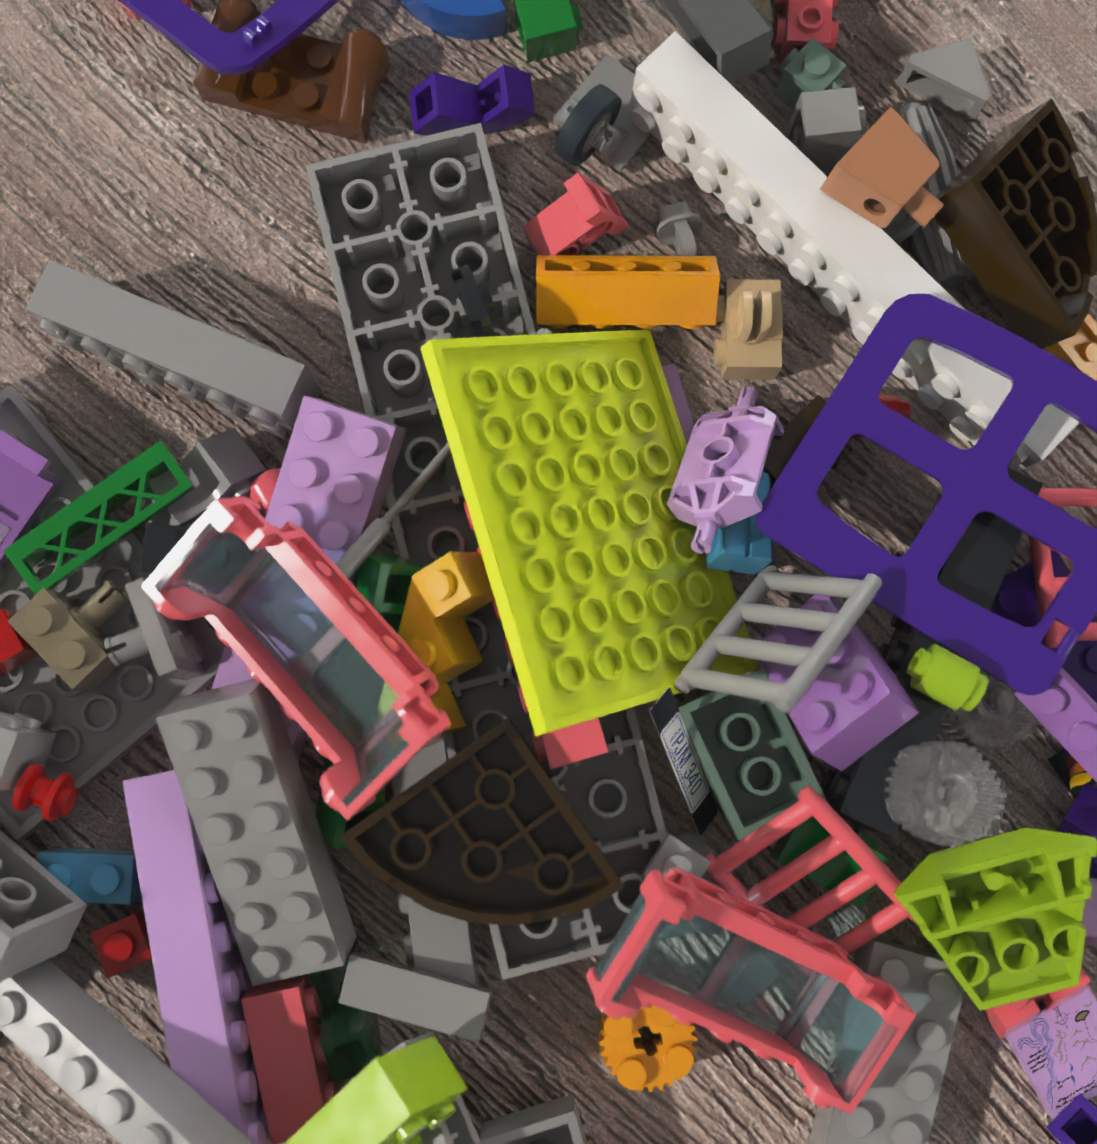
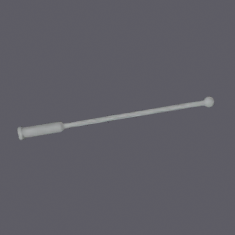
M542 328L536 334L553 333L547 328ZM448 442L384 517L374 519L335 564L348 579L351 578L390 532V523L451 454Z

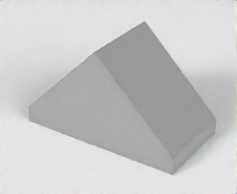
M971 38L911 54L896 83L972 123L991 95Z

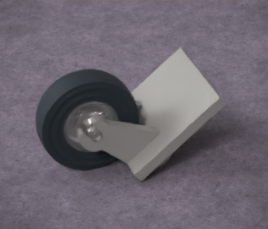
M606 54L553 117V122L562 128L555 144V151L562 159L573 166L582 164L595 153L621 173L650 139L652 134L641 131L631 119L630 112L628 111L635 74L609 54Z

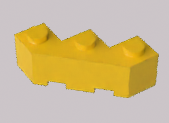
M449 552L414 574L411 579L398 635L436 676L439 689L431 696V700L437 711L441 709L447 712L450 726L436 740L425 747L432 746L466 727L447 682L483 662L482 656L464 619L495 599L481 552ZM386 682L379 706V711L384 721L395 711L391 705L399 698ZM404 724L391 736L398 754L402 753L409 746L398 733Z

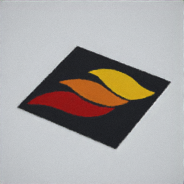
M1064 749L1048 759V762L1074 799L1078 796L1085 783L1091 786L1097 783L1070 753H1065Z

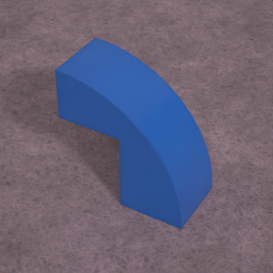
M401 0L410 13L425 26L452 38L484 40L507 34L506 9L502 0Z

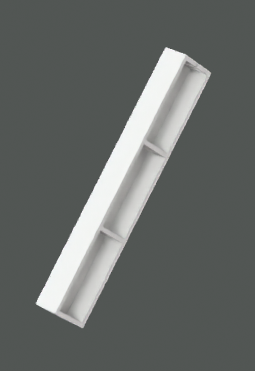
M676 31L636 68L628 110L635 125L645 133L650 132L662 143L664 152L672 161L676 163L681 162L693 173L695 182L703 191L709 194L713 193L725 204V210L735 222L739 224L744 223L756 234L758 243L766 252L779 256L788 265L790 274L798 283L810 286L820 296L823 307L829 313L837 317L841 316L853 328L852 332L861 344L864 345L889 306L895 300L908 294H930L965 309L881 228L820 190L827 176ZM924 339L912 342L892 371L893 375L900 379L905 378L917 390V396L925 406L932 410H938L950 422L949 427L957 437L967 442L970 441L973 445L977 443L1012 387L1009 379L956 352ZM1047 405L1012 457L1008 468L1018 472L1024 467L1027 468L1044 460L1080 422L1054 405Z

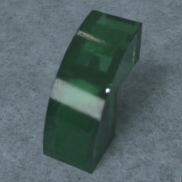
M357 938L344 966L309 973L323 1007L319 1043L335 1083L357 1076L376 1057L382 1056L377 1014L338 1003L350 954L355 951L361 953Z

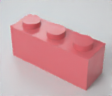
M307 974L256 986L251 985L241 999L271 1144L286 1142L340 1092L337 1082H330L326 1064L331 1062L330 1044L327 1035H320L316 1017L321 1015L320 996L316 986L310 987Z

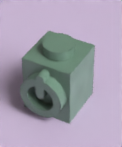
M812 37L800 51L797 48L792 49L781 63L779 71L782 73L775 96L794 111L802 92L846 88L847 83L841 79L846 64Z

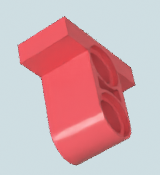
M578 172L563 183L568 192L528 221L523 231L537 255H577L606 233L617 236L627 229L629 225L610 192Z

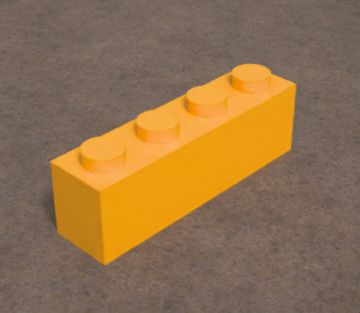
M537 255L536 325H547L555 329L567 328L570 325H591L598 329H608L615 325H635L642 329H653L659 325H679L686 329H698L703 325H716L720 272L716 256Z

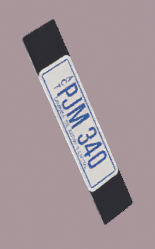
M668 687L652 706L650 713L697 831L701 836L717 815L718 810L671 688Z

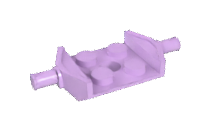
M745 387L740 390L736 406L729 407L727 411L702 414L695 423L667 502L668 507L677 520L697 527L694 539L691 542V548L700 554H704V551L706 554L711 552L714 536L719 528L727 527L757 514L763 508L756 495V491L773 435L783 436L785 430L776 414L764 406L755 407L759 393L752 387H747V391Z

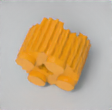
M654 1005L650 1008L641 1006L639 1012L633 1018L622 1016L621 1019H615L601 1011L602 1019H598L599 1027L597 1028L600 1053L603 1056L605 1066H609L610 1074L612 1076L617 1074L618 1082L631 1091L638 1090L642 1092L644 1087H647L649 1092H653L654 1087H658L662 1091L664 1084L667 1083L672 1087L673 1079L676 1078L680 1081L682 1077L688 1075L694 1064L692 1053L697 1051L694 1043L697 1041L694 1023L691 1026L684 1025L674 1019L668 1011ZM644 1026H649L651 1032L656 1034L649 1042L635 1039L636 1037H641L639 1029Z

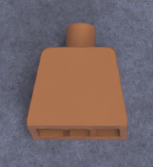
M892 107L876 121L835 165L820 188L825 194L879 228H886L902 210L922 227H925L944 206L940 200L923 187L940 167L939 160Z

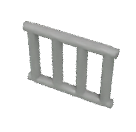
M767 565L688 662L674 682L675 687L683 693H689L694 687L771 702L781 712L790 713L876 596L877 591L882 586L881 578L875 574H867L863 580L786 573L780 572L773 565ZM769 590L848 598L838 613L759 604ZM745 621L823 632L812 648L734 636ZM719 654L798 666L786 684L708 670Z

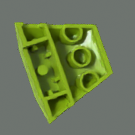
M1025 827L930 853L897 887L894 895L903 908H906L923 935L931 942L945 961L949 970L980 1011L1078 986L1086 937L1083 917L1086 899L1091 898L1092 894L1089 874L1092 857H1097V839L1090 836Z

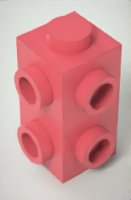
M775 0V5H782L781 17H777L775 21L773 45L780 46L779 63L783 62L792 49L797 48L800 51L812 37L826 49H835L838 39L839 22L832 21V9L837 8L839 0Z

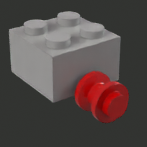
M0 712V790L14 789L12 806L15 810L25 812L32 805L41 807L43 819L50 822H55L61 815L67 816L72 811L78 798L79 791L78 788L74 787V777L66 773H62L55 780L45 777L46 771L44 766L57 733L42 728L44 720L21 712H15L14 715Z

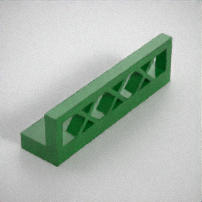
M158 441L3 551L35 595L42 588L52 590L196 487L179 465L181 460L175 451L162 441ZM167 470H170L179 482L176 487L164 495L147 493L149 480L163 474ZM137 497L133 517L124 523L109 520L111 512L131 498ZM146 499L156 500L145 508ZM94 524H98L95 544L86 550L70 548L71 540ZM107 526L117 527L106 535ZM57 551L58 558L55 572L41 581L32 568ZM68 553L77 555L67 563Z

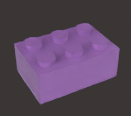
M814 595L799 609L838 613L844 604L833 596ZM858 620L789 715L811 754L843 771L920 712ZM777 625L760 640L812 648L823 632ZM759 660L769 680L772 682L786 684L798 668V666Z

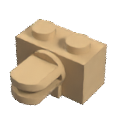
M726 279L721 295H718L716 322H721V338H715L714 365H721V380H775L782 368L783 308L781 304V280Z

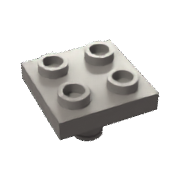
M142 577L125 584L124 586L139 626L104 640L105 649L113 648L114 652L108 653L111 662L116 667H119L125 662L150 653L159 677L190 680L204 674L200 661L205 660L203 648L196 635L189 634L185 621L167 618L157 610L154 600L142 587L147 580L146 578Z

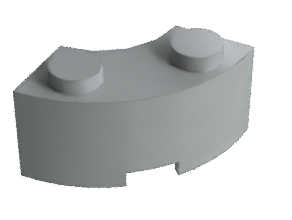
M235 428L200 440L191 452L179 462V465L196 488L147 523L193 527L216 499L240 496L248 498V492L251 490L250 483L264 473L266 468ZM167 470L163 474L149 480L147 493L164 495L176 487L179 482L172 472ZM146 499L145 508L156 500Z

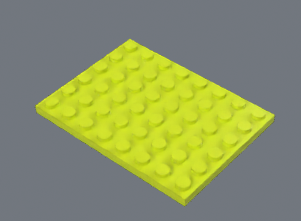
M650 329L430 339L420 349L535 735L539 736L658 700L668 687L671 688L673 695L682 693L675 687L674 682L734 606L737 598L728 571L708 569L706 567V552L700 554L691 548V542L694 539L697 527L677 520L667 505L687 443ZM745 623L734 635L735 637L750 639ZM719 654L708 670L741 675L758 670L759 666L756 659Z

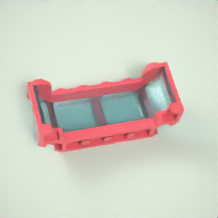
M245 496L216 499L145 581L142 587L154 600L157 610L167 618L173 620H192L204 616L215 628L216 635L220 641L231 647L246 663L251 676L268 688L280 702L282 711L290 719L297 721L313 739L316 750L335 764L328 768L321 776L322 795L331 808L339 811L348 820L369 806L376 799L375 795L418 752L436 740L450 726L447 712L441 709L437 711L431 700V696L439 689L436 676L302 528L290 521H287L281 529L272 526L259 513L261 510L260 505Z
M679 867L671 868L665 878V875L658 870L650 871L639 888L641 891L640 897L598 965L591 967L586 974L597 1007L606 1015L615 1019H621L622 1016L628 1018L635 1017L641 1006L650 1008L652 1005L668 1011L674 1019L684 1025L691 1026L693 1023L709 1029L714 1036L723 1042L732 1043L735 1040L748 1046L751 1051L765 1060H771L774 1057L792 1065L805 1085L803 1088L804 1093L811 1101L825 1109L833 1106L852 1114L917 1016L896 988L881 976L873 977L852 964L847 958L850 953L836 942Z

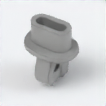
M686 201L658 209L656 212L659 221L656 232L657 238L667 245H675L678 256H695L697 248L694 237L702 227V219L699 214L693 213L690 204Z

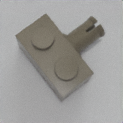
M109 579L80 608L66 594L42 588L8 620V623L72 690L94 691L118 668L108 657V653L114 652L113 648L105 649L104 640L107 637L100 628L125 604H128L130 599L126 593L120 594L122 589Z

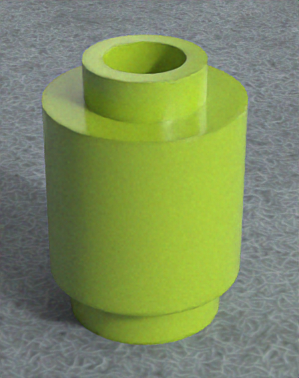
M937 644L931 645L927 650L920 648L912 657L907 668V674L912 676L910 682L912 688L953 710L959 708L967 712L973 710L982 699L988 685V677L980 673V668L977 665Z

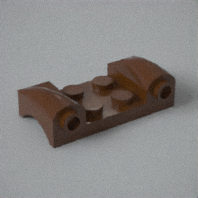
M220 0L211 24L223 32L232 33L261 14L257 10L256 5L250 0ZM358 29L356 32L346 33L342 45L300 34L248 73L238 75L220 74L199 62L193 83L202 100L366 144L376 94L382 80L389 72L390 62L387 49L381 42L380 37L367 29Z

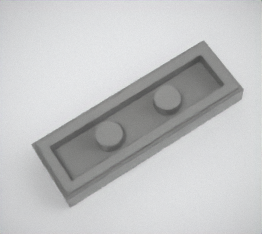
M355 951L349 957L338 1003L479 1043L482 1039L493 990Z

